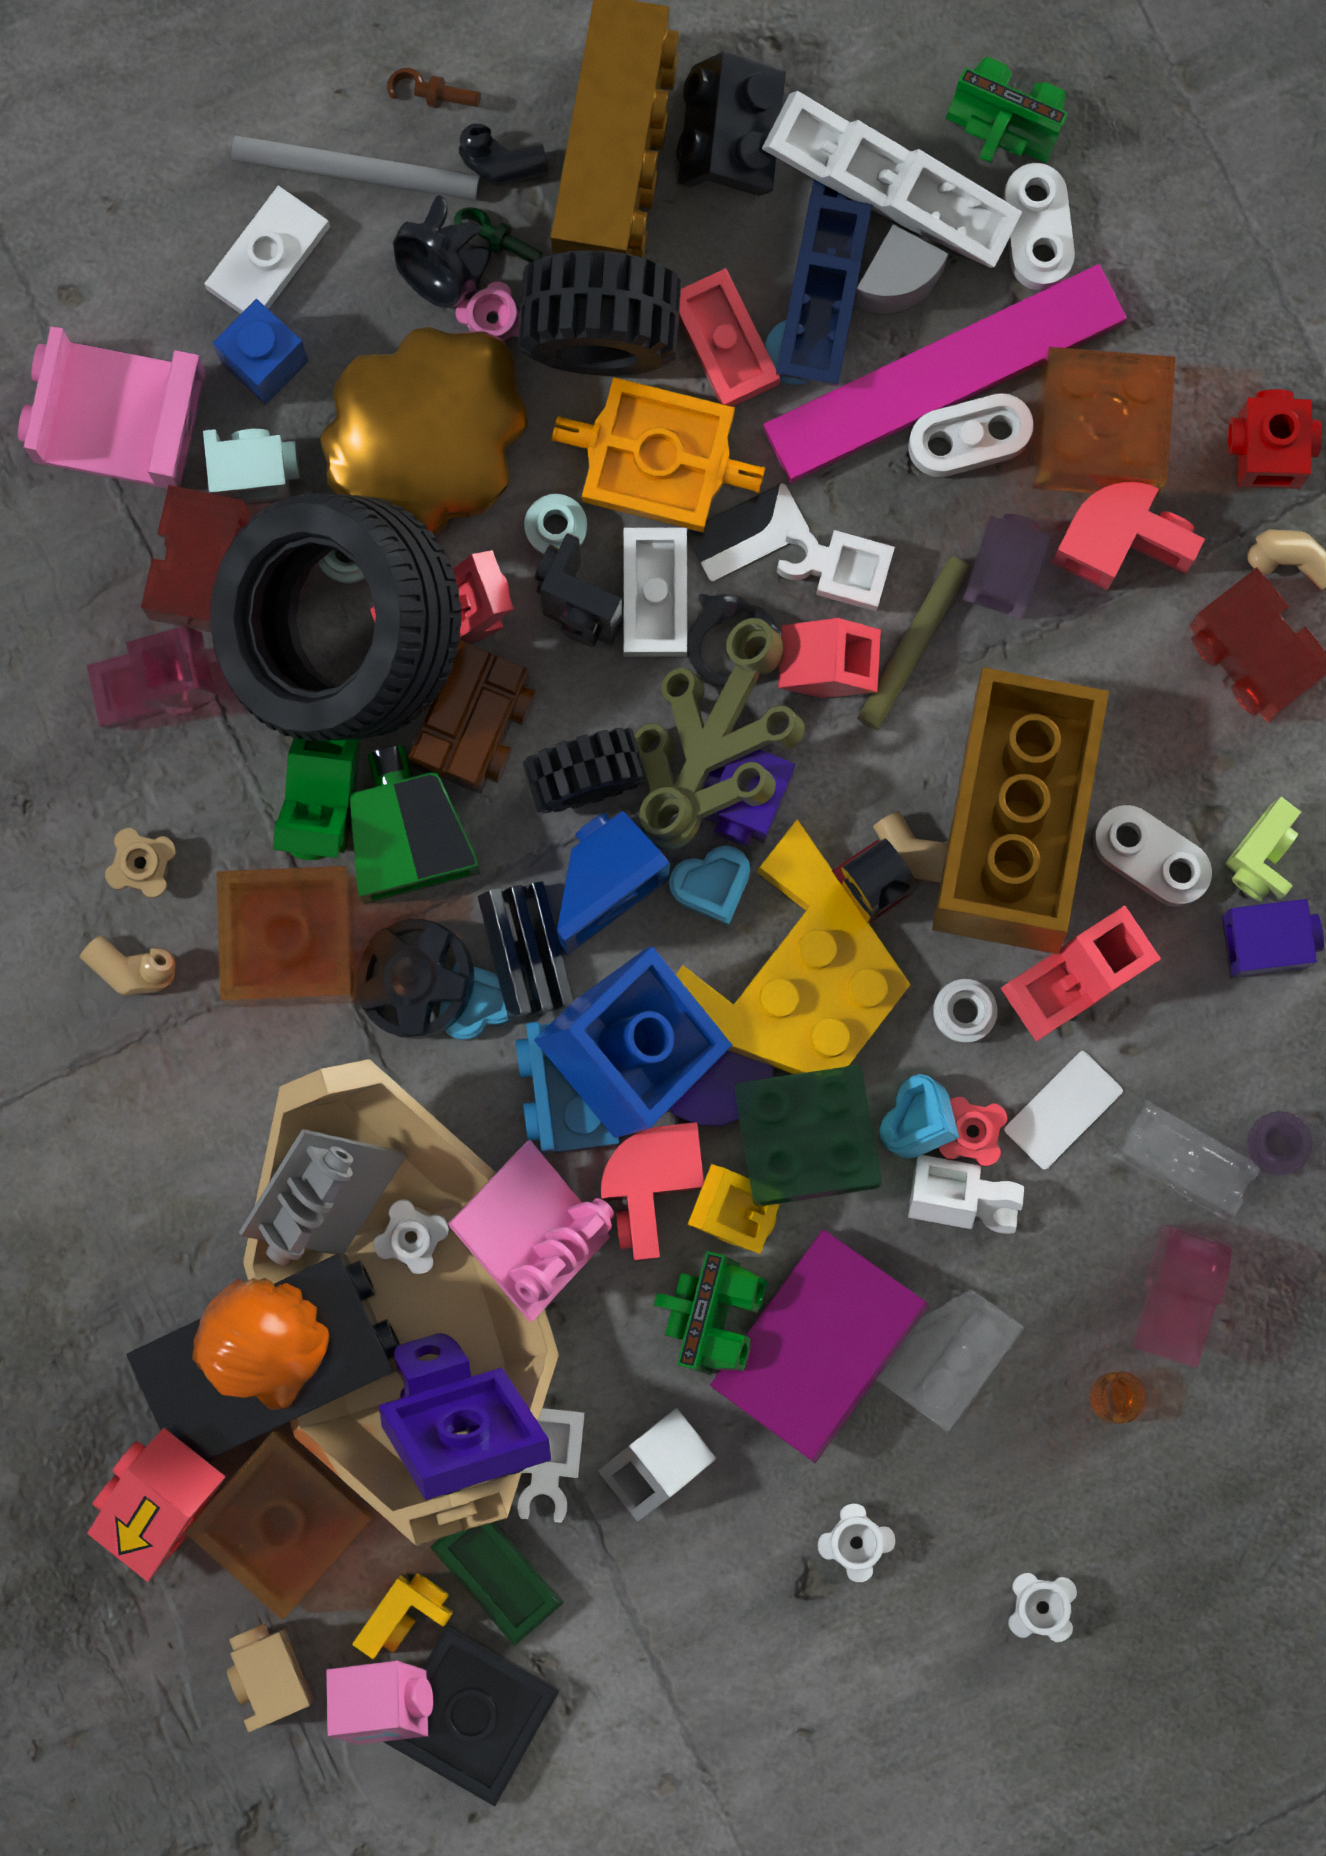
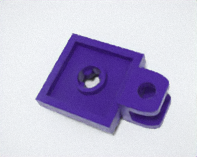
M437 1333L396 1347L394 1352L396 1369L404 1382V1388L401 1390L400 1399L379 1405L381 1426L425 1500L458 1492L463 1488L504 1475L516 1474L526 1468L551 1461L549 1438L502 1367L471 1377L470 1363L465 1353L452 1337L444 1333ZM427 1354H434L438 1356L437 1358L429 1361H422L418 1359L419 1357ZM463 1431H466V1433H467V1434H456V1433H458V1432H463Z

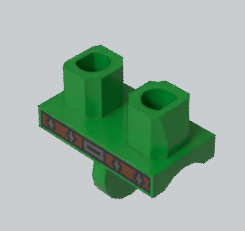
M988 56L983 58L974 70L965 67L956 86V92L945 119L965 127L964 132L986 141L980 159L990 164L994 160L999 148L1020 157L1024 153L1047 164L1068 115V112L1063 111L1065 91L1047 82L1035 83L1030 95L1011 88L1008 84L1012 72L1008 66Z
M706 1251L700 1278L681 1273L675 1297L656 1293L653 1306L670 1311L665 1336L683 1340L677 1365L707 1375H712L713 1369L744 1371L751 1348V1338L723 1330L729 1306L758 1313L763 1302L767 1280L741 1268V1263L725 1255Z

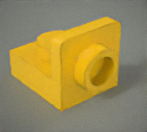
M711 1164L687 1225L713 1235L728 1244L761 1254L766 1238L775 1226L776 1213L784 1194L726 1168Z
M419 1573L415 1575L412 1581H409L400 1574L352 1645L372 1659L376 1657L382 1646L394 1653L416 1621L406 1614L411 1605L444 1627L453 1613L451 1609L443 1605L449 1595Z

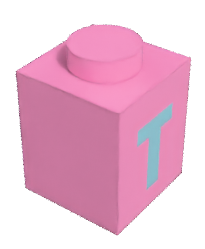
M398 1660L326 1670L327 1731L329 1737L361 1745L428 1736V1717L433 1710V1692L427 1680L426 1670Z

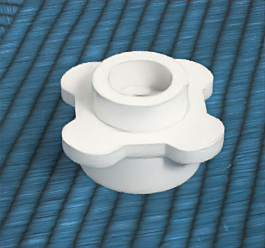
M398 1200L389 1208L390 1220L385 1231L378 1234L374 1239V1250L382 1259L393 1257L406 1263L409 1270L414 1274L426 1273L433 1266L434 1259L432 1253L438 1241L444 1240L448 1235V1223L443 1216L439 1214L431 1215L424 1209L414 1207L413 1203L409 1200ZM413 1231L417 1234L418 1238L415 1242H408L405 1239V1234Z
M848 1504L841 1509V1520L830 1533H824L819 1537L818 1551L823 1558L835 1559L844 1566L849 1579L854 1582H864L873 1575L872 1566L879 1560L882 1553H888L893 1550L895 1535L889 1527H879L867 1518L866 1510L863 1506ZM855 1536L860 1537L863 1541V1545L859 1549H853L850 1545L851 1539Z
M1023 1573L1016 1577L1012 1585V1589L1017 1595L1016 1608L1008 1620L1010 1630L1020 1638H1026L1034 1633L1048 1635L1054 1642H1062L1068 1639L1073 1631V1625L1069 1621L1071 1614L1070 1603L1077 1596V1590L1073 1582L1065 1577H1059L1053 1582L1037 1580L1031 1573ZM1040 1601L1047 1602L1049 1606L1048 1611L1044 1614H1040L1036 1609Z

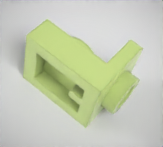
M1283 797L1278 798L1267 807L1224 864L1236 873L1232 878L1234 884L1244 893L1260 902H1263L1266 897L1273 902H1277L1285 897L1293 887L1290 882L1264 863L1265 859L1268 858L1276 864L1298 836V833L1290 827L1301 811Z

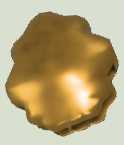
M432 327L413 329L402 340L397 351L393 354L359 355L347 366L336 381L333 390L336 418L324 429L320 438L322 451L327 461V482L330 485V489L336 494L358 495L387 500L393 505L403 507L405 511L411 512L417 520H420L427 526L428 531L436 535L443 529L450 518L480 516L488 511L510 484L509 467L505 452L526 430L528 410L517 389L515 357L503 339L485 331L448 333Z

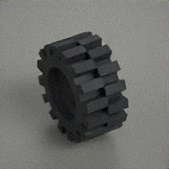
M622 727L615 728L609 732L608 729L598 731L590 736L585 734L576 737L577 739L559 742L553 748H544L537 751L538 754L528 756L522 764L537 812L544 814L554 811L555 813L570 807L572 809L583 807L584 804L603 801V798L620 795L623 791L632 790L638 787V784L644 783L647 776L633 730L631 728L623 729Z

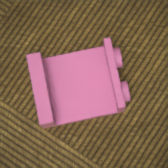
M50 326L47 344H38L34 353L31 377L32 381L38 382L33 405L25 404L22 409L18 426V440L24 442L23 448L34 463L180 491L206 370L200 356L174 350L172 362L72 343L69 341L63 328Z

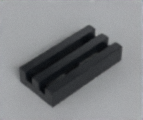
M535 882L523 887L522 885L511 886L505 890L500 888L493 889L477 896L508 1019L568 1007L574 1000L544 882ZM505 904H509L518 939L517 941H515V944ZM520 964L525 966L533 998L532 1001L528 999Z

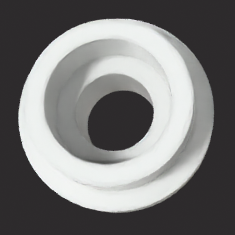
M955 980L947 984L938 993L933 1006L934 1021L940 1032L952 1041L959 1043L978 1041L991 1031L996 1022L997 1003L995 997L984 984L976 980ZM960 1000L970 1001L976 1008V1018L970 1023L959 1022L953 1014L954 1004Z

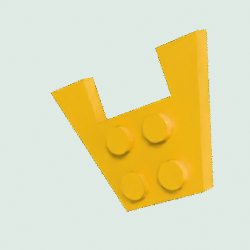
M797 819L756 872L801 906L806 912L737 1001L732 1004L684 965L675 975L731 1042L732 1046L728 1051L832 1087L911 984L837 880L832 869Z

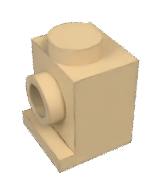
M263 1623L229 1638L233 1648V1652L230 1654L235 1664L226 1669L229 1682L240 1705L250 1702L254 1713L243 1720L248 1733L302 1710L315 1701L285 1628L269 1634L266 1624Z

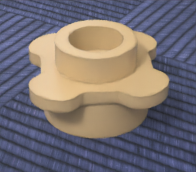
M132 828L122 829L114 837L117 851L113 864L105 871L107 883L116 890L130 887L134 890L142 891L148 898L161 896L167 889L165 878L169 869V861L174 859L176 855L174 843L165 836H160L154 840L139 836L137 831ZM139 857L146 859V866L142 869L135 867V860Z

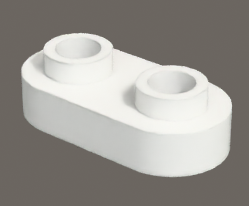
M1041 163L1027 164L1018 168L1010 176L1003 195L1004 201L1022 211L1008 240L1010 266L1015 278L1022 285L1032 290L1043 291L1064 281L1068 277L1074 262L1075 250L1068 193L1064 179L1054 168ZM1032 185L1041 186L1046 191L1047 198L1043 201H1033L1028 198L1025 189ZM1039 245L1048 246L1053 250L1055 258L1048 262L1039 261L1033 255L1032 250Z
M994 394L934 410L920 417L914 424L908 443L909 455L914 465L920 471L933 477H947L1010 460L1022 453L1028 445L1033 432V417L1027 405L1019 398L1010 394ZM993 422H1003L1010 428L1011 435L1003 440L996 439L989 433L988 426ZM934 438H943L949 442L951 451L944 456L935 455L930 451L928 442Z
M1131 805L1115 807L1103 815L1094 829L1093 847L1100 861L1159 902L1172 907L1187 906L1198 900L1208 889L1212 878V868L1205 852L1145 810ZM1122 826L1132 827L1138 834L1137 845L1134 847L1122 846L1116 837L1117 829ZM1179 861L1188 865L1191 870L1189 882L1178 883L1171 878L1169 873L1171 863Z

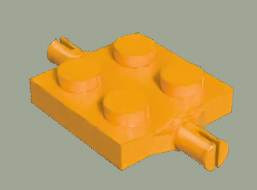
M615 377L612 380L606 406L595 420L594 425L558 415L555 422L556 427H554L552 442L557 441L588 449L589 471L582 493V502L703 533L712 500L722 488L723 483L759 493L765 472V467L763 466L759 467L729 459L728 437L735 414V407Z

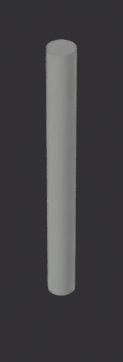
M236 135L232 144L231 159L233 161L477 200L479 194L480 175Z

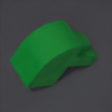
M293 738L287 758L285 800L274 827L273 850L290 852L294 857L303 860H320L325 857L337 858L339 853H345L352 821L350 795L356 792L360 739L309 741Z

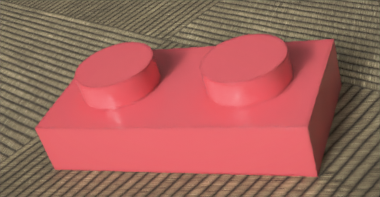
M726 268L681 289L679 322L720 404L733 407L780 385V376L776 375L777 370Z

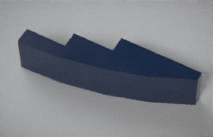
M815 179L813 180L776 375L838 386L872 204L854 201Z

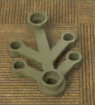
M758 618L746 619L737 624L730 632L726 643V650L730 659L736 665L705 725L699 708V703L703 699L705 691L703 682L687 668L673 669L664 677L661 684V693L664 699L671 704L686 759L676 781L669 764V760L673 757L676 749L674 737L656 723L642 726L634 735L651 792L644 799L640 807L639 819L641 829L653 844L660 849L673 850L687 844L698 832L701 820L742 800L748 805L759 806L766 803L774 794L776 787L775 779L759 763H744L736 769L732 778L701 790L711 771L769 744H773L779 749L792 748L803 737L805 730L803 720L793 710L784 705L770 708L763 715L762 719L730 733L760 674L772 672L782 660L783 641L780 635L764 620ZM765 645L761 653L754 657L756 651ZM689 682L687 691L683 695L676 697L679 687ZM785 720H789L787 729L783 733L775 735L778 725ZM660 737L658 747L652 752H648L650 743ZM760 776L757 787L747 792L748 783L753 778ZM678 813L675 821L668 826L671 817Z

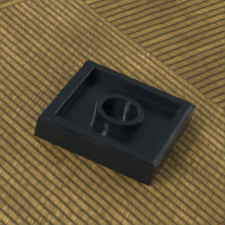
M447 1624L422 1668L426 1670L427 1680L433 1692V1710L428 1717V1736L385 1741L384 1743L495 1807L557 1697L560 1688Z

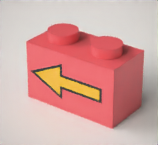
M165 1428L146 1447L137 1440L121 1457L112 1470L115 1475L93 1502V1505L100 1510V1513L87 1532L90 1537L147 1582L150 1581L184 1542L226 1477Z

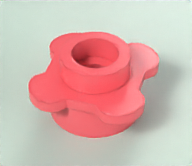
M964 1097L952 1098L950 1102L959 1138L938 1147L940 1153L950 1160L958 1156L974 1158L981 1166H990L997 1162L1001 1155V1150L997 1145L999 1131L1007 1123V1114L1003 1107L995 1103L982 1107L969 1104ZM970 1125L976 1126L979 1131L978 1135L974 1138L969 1137L966 1133Z

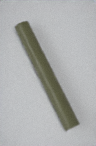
M953 556L948 558L878 680V692L870 694L857 719L869 728L877 731L881 728L968 576L971 567L964 561Z

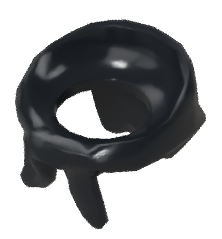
M438 195L435 197L428 216L423 223L418 224L406 221L400 227L393 240L394 257L400 275L422 298L438 307L453 308L460 305L464 300L472 298L478 292L480 279L491 258V251L486 247L473 246L468 243L472 238L481 233L482 230L478 224L465 222L441 228L447 217L448 206L446 199Z

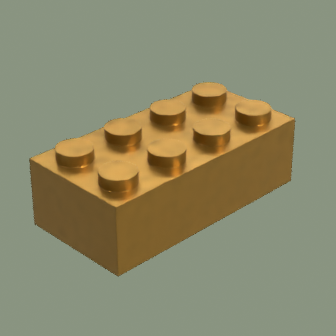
M593 0L551 232L552 254L594 250L618 252L642 258L645 256L648 231H646L648 212L641 211V208H653L658 180V172L656 171L658 151H652L651 149L663 150L669 116V112H667L669 91L662 89H674L679 61L677 50L680 31L669 29V6L633 0Z
M982 667L973 702L933 920V931L1059 954L1069 927L1109 691Z

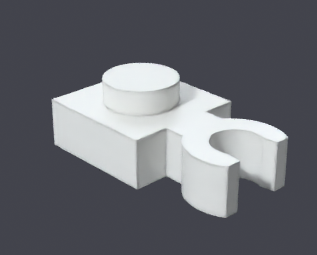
M801 528L788 529L785 542L801 546L807 556L802 562L797 564L779 560L777 573L780 576L789 580H801L809 575L820 577L816 595L877 612L895 547L836 530L833 532L830 546L826 547L819 545L816 538L807 530Z
M542 1408L538 1423L549 1438L551 1461L526 1468L522 1471V1473H532L531 1484L523 1490L518 1500L520 1519H529L531 1500L537 1495L544 1494L551 1497L555 1503L554 1522L562 1523L567 1513V1499L559 1487V1477L578 1478L585 1412Z

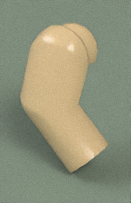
M102 935L94 938L79 957L117 993L124 996L160 992L171 984L175 976L176 962L172 954L166 949L159 947L151 948L150 953L125 957Z

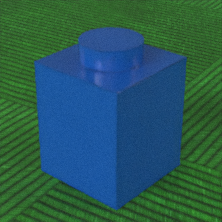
M257 298L212 343L220 363L265 405L309 361L302 340Z

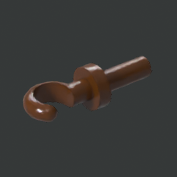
M401 68L395 71L387 82V91L392 99L398 98L394 92L396 84L402 79L410 78L415 81L414 95L426 98L429 107L439 108L443 101L478 107L480 104L481 93L479 91L445 86V80L440 76H432L429 83L424 82L422 75L412 68Z

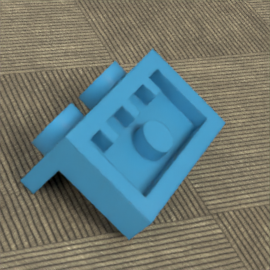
M526 1023L528 1038L516 1040L520 1078L533 1077L536 1102L523 1103L528 1141L540 1140L543 1155L619 1145L618 1137L614 1138L534 1041L551 1023Z

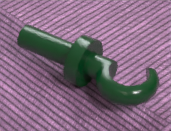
M466 207L455 214L453 219L454 226L466 219L478 222L482 230L479 236L490 241L488 249L495 254H499L505 249L529 263L543 256V252L510 235L512 231L510 225L502 222L498 227L493 226L487 213L481 209Z

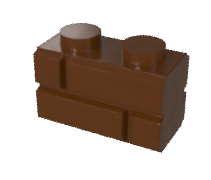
M460 641L451 673L448 674V680L441 687L437 698L433 699L409 754L411 764L428 773L437 772L440 778L447 779L452 783L481 794L487 780L498 783L512 751V748L503 745L511 723L524 724L536 696L537 690L527 687L531 679L529 669L503 657L495 656L474 645Z

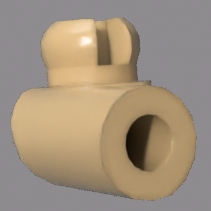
M1268 529L1257 535V543L1248 549V562L1257 572L1268 575L1279 564L1298 567L1321 591L1326 588V550L1309 534L1303 531Z
M900 811L886 816L873 826L880 840L886 838L897 850L915 879L935 883L941 882L948 841L937 842L916 839Z

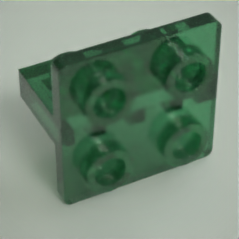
M853 1065L740 1082L735 1085V1098L742 1134L743 1160L746 1178L750 1182L752 1200L755 1206L781 1204L873 1190L881 1187L882 1175L863 1071L860 1066Z

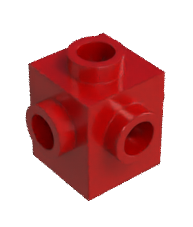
M1263 390L1256 393V398L1248 397L1238 413V417H1230L1227 447L1229 455H1238L1237 487L1300 489L1311 475V457H1319L1322 442L1321 421L1312 419V399H1294V393L1288 390Z

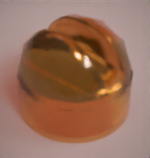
M1124 1371L1109 1372L1101 1375L1094 1382L1089 1394V1403L1093 1413L1101 1420L1111 1424H1123L1135 1420L1142 1413L1146 1401L1145 1390L1140 1380L1133 1374ZM1109 1382H1111L1114 1408L1117 1414H1111L1106 1387Z

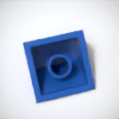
M653 946L640 952L575 999L534 1039L614 1138L650 1129L732 1046L731 1042Z

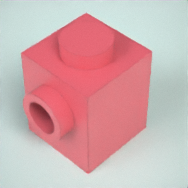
M841 618L782 625L783 656L779 664L778 688L817 698L878 692L881 629Z

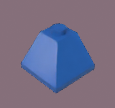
M624 811L612 819L604 812L584 825L575 834L580 843L571 849L557 928L560 946L567 955L669 880V861Z

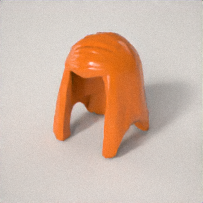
M265 1277L259 1280L252 1278L246 1282L236 1279L216 1295L205 1309L194 1338L192 1359L221 1395L241 1398L257 1397L271 1410L286 1409L291 1405L303 1385L313 1377L326 1353L330 1335L328 1329L323 1324L317 1322V1307L308 1300H303L301 1289L288 1283L275 1286L273 1282Z

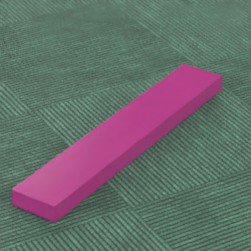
M1097 264L763 424V431L789 483L792 484L913 426L920 417L928 412L959 404L1124 325L1127 317L1100 264Z

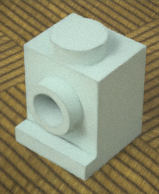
M216 429L203 431L209 493L216 507L284 500V498L291 497L289 480L300 479L296 441L283 442L280 435L270 436L269 431L265 429L240 430L233 433L232 440L221 441Z

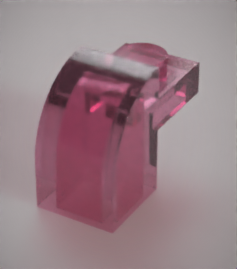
M187 626L126 642L128 654L87 665L99 726L111 729L166 713L174 716L182 715L204 707L216 698L203 634Z
M1168 1224L1162 1226L1144 1287L1148 1288L1149 1292L1132 1344L1133 1349L1192 1368L1198 1367L1216 1305L1221 1304L1232 1253L1230 1244Z

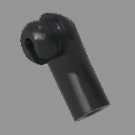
M483 124L469 125L460 134L461 145L459 147V154L464 164L493 185L501 186L549 175L543 144L509 151L493 139L491 129Z

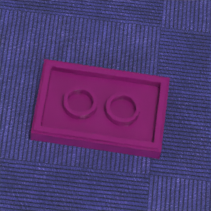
M823 1229L746 1334L747 1337L751 1338V1348L744 1371L720 1370L709 1386L816 1464L929 1305L922 1298Z

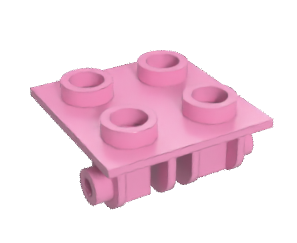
M529 1140L460 1210L448 1225L526 1319L532 1322L610 1238L608 1232L612 1227L610 1220L614 1217V1211L607 1202L599 1198L594 1199L592 1202L582 1203L532 1141Z

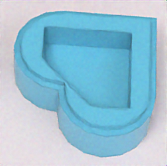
M716 847L707 854L704 860L692 858L677 864L670 876V893L674 900L682 907L729 927L748 883L750 874L749 861L744 853L736 847Z
M456 961L453 971L460 974L459 964ZM473 966L474 985L471 998L458 1020L445 1030L449 1036L461 1041L472 1040L481 1035L487 1025L499 1026L512 1020L508 1019L497 974ZM452 1002L441 1003L439 1017L448 1009Z
M922 1074L911 1076L902 1083L895 1098L896 1107L887 1113L880 1126V1139L883 1146L899 1157L906 1159L918 1157L959 1138L950 1098L945 1087L928 1075Z

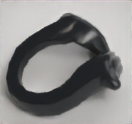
M699 594L698 600L702 606V611L690 630L687 640V653L689 661L697 674L709 683L724 687L730 674L724 675L714 672L706 665L702 658L701 643L709 629L717 624H721L726 617H733L739 610L751 614V618L764 620L780 637L781 632L776 627L770 614L761 607L748 604L738 595ZM765 645L756 651L754 657L761 653Z

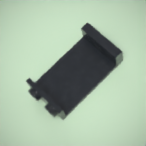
M337 1253L274 1283L275 1286L288 1283L301 1289L303 1300H308L317 1307V1322L323 1324L328 1329L330 1335L328 1347L319 1368L313 1377L303 1385L291 1405L286 1409L271 1410L257 1397L241 1398L221 1395L192 1359L193 1342L200 1325V1319L127 1353V1358L160 1431L163 1428L167 1429L204 1460L209 1462L224 1452L382 1377H388L397 1373L394 1352L396 1347L401 1344L389 1320L385 1319L378 1322L368 1298L375 1296L376 1291L361 1260L351 1263L347 1254Z

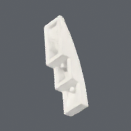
M799 91L789 94L762 147L766 152L857 202L872 204V211L989 268L995 267L1022 214L1021 210L920 149L909 151L859 120L849 122Z

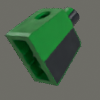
M402 745L386 747L369 753L367 757L375 787L350 795L356 881L359 897L362 902L368 904L481 874L475 854L437 772L412 778L405 747Z

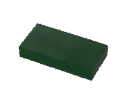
M496 1522L440 1538L430 1546L432 1551L514 1647L564 1603L561 1597Z

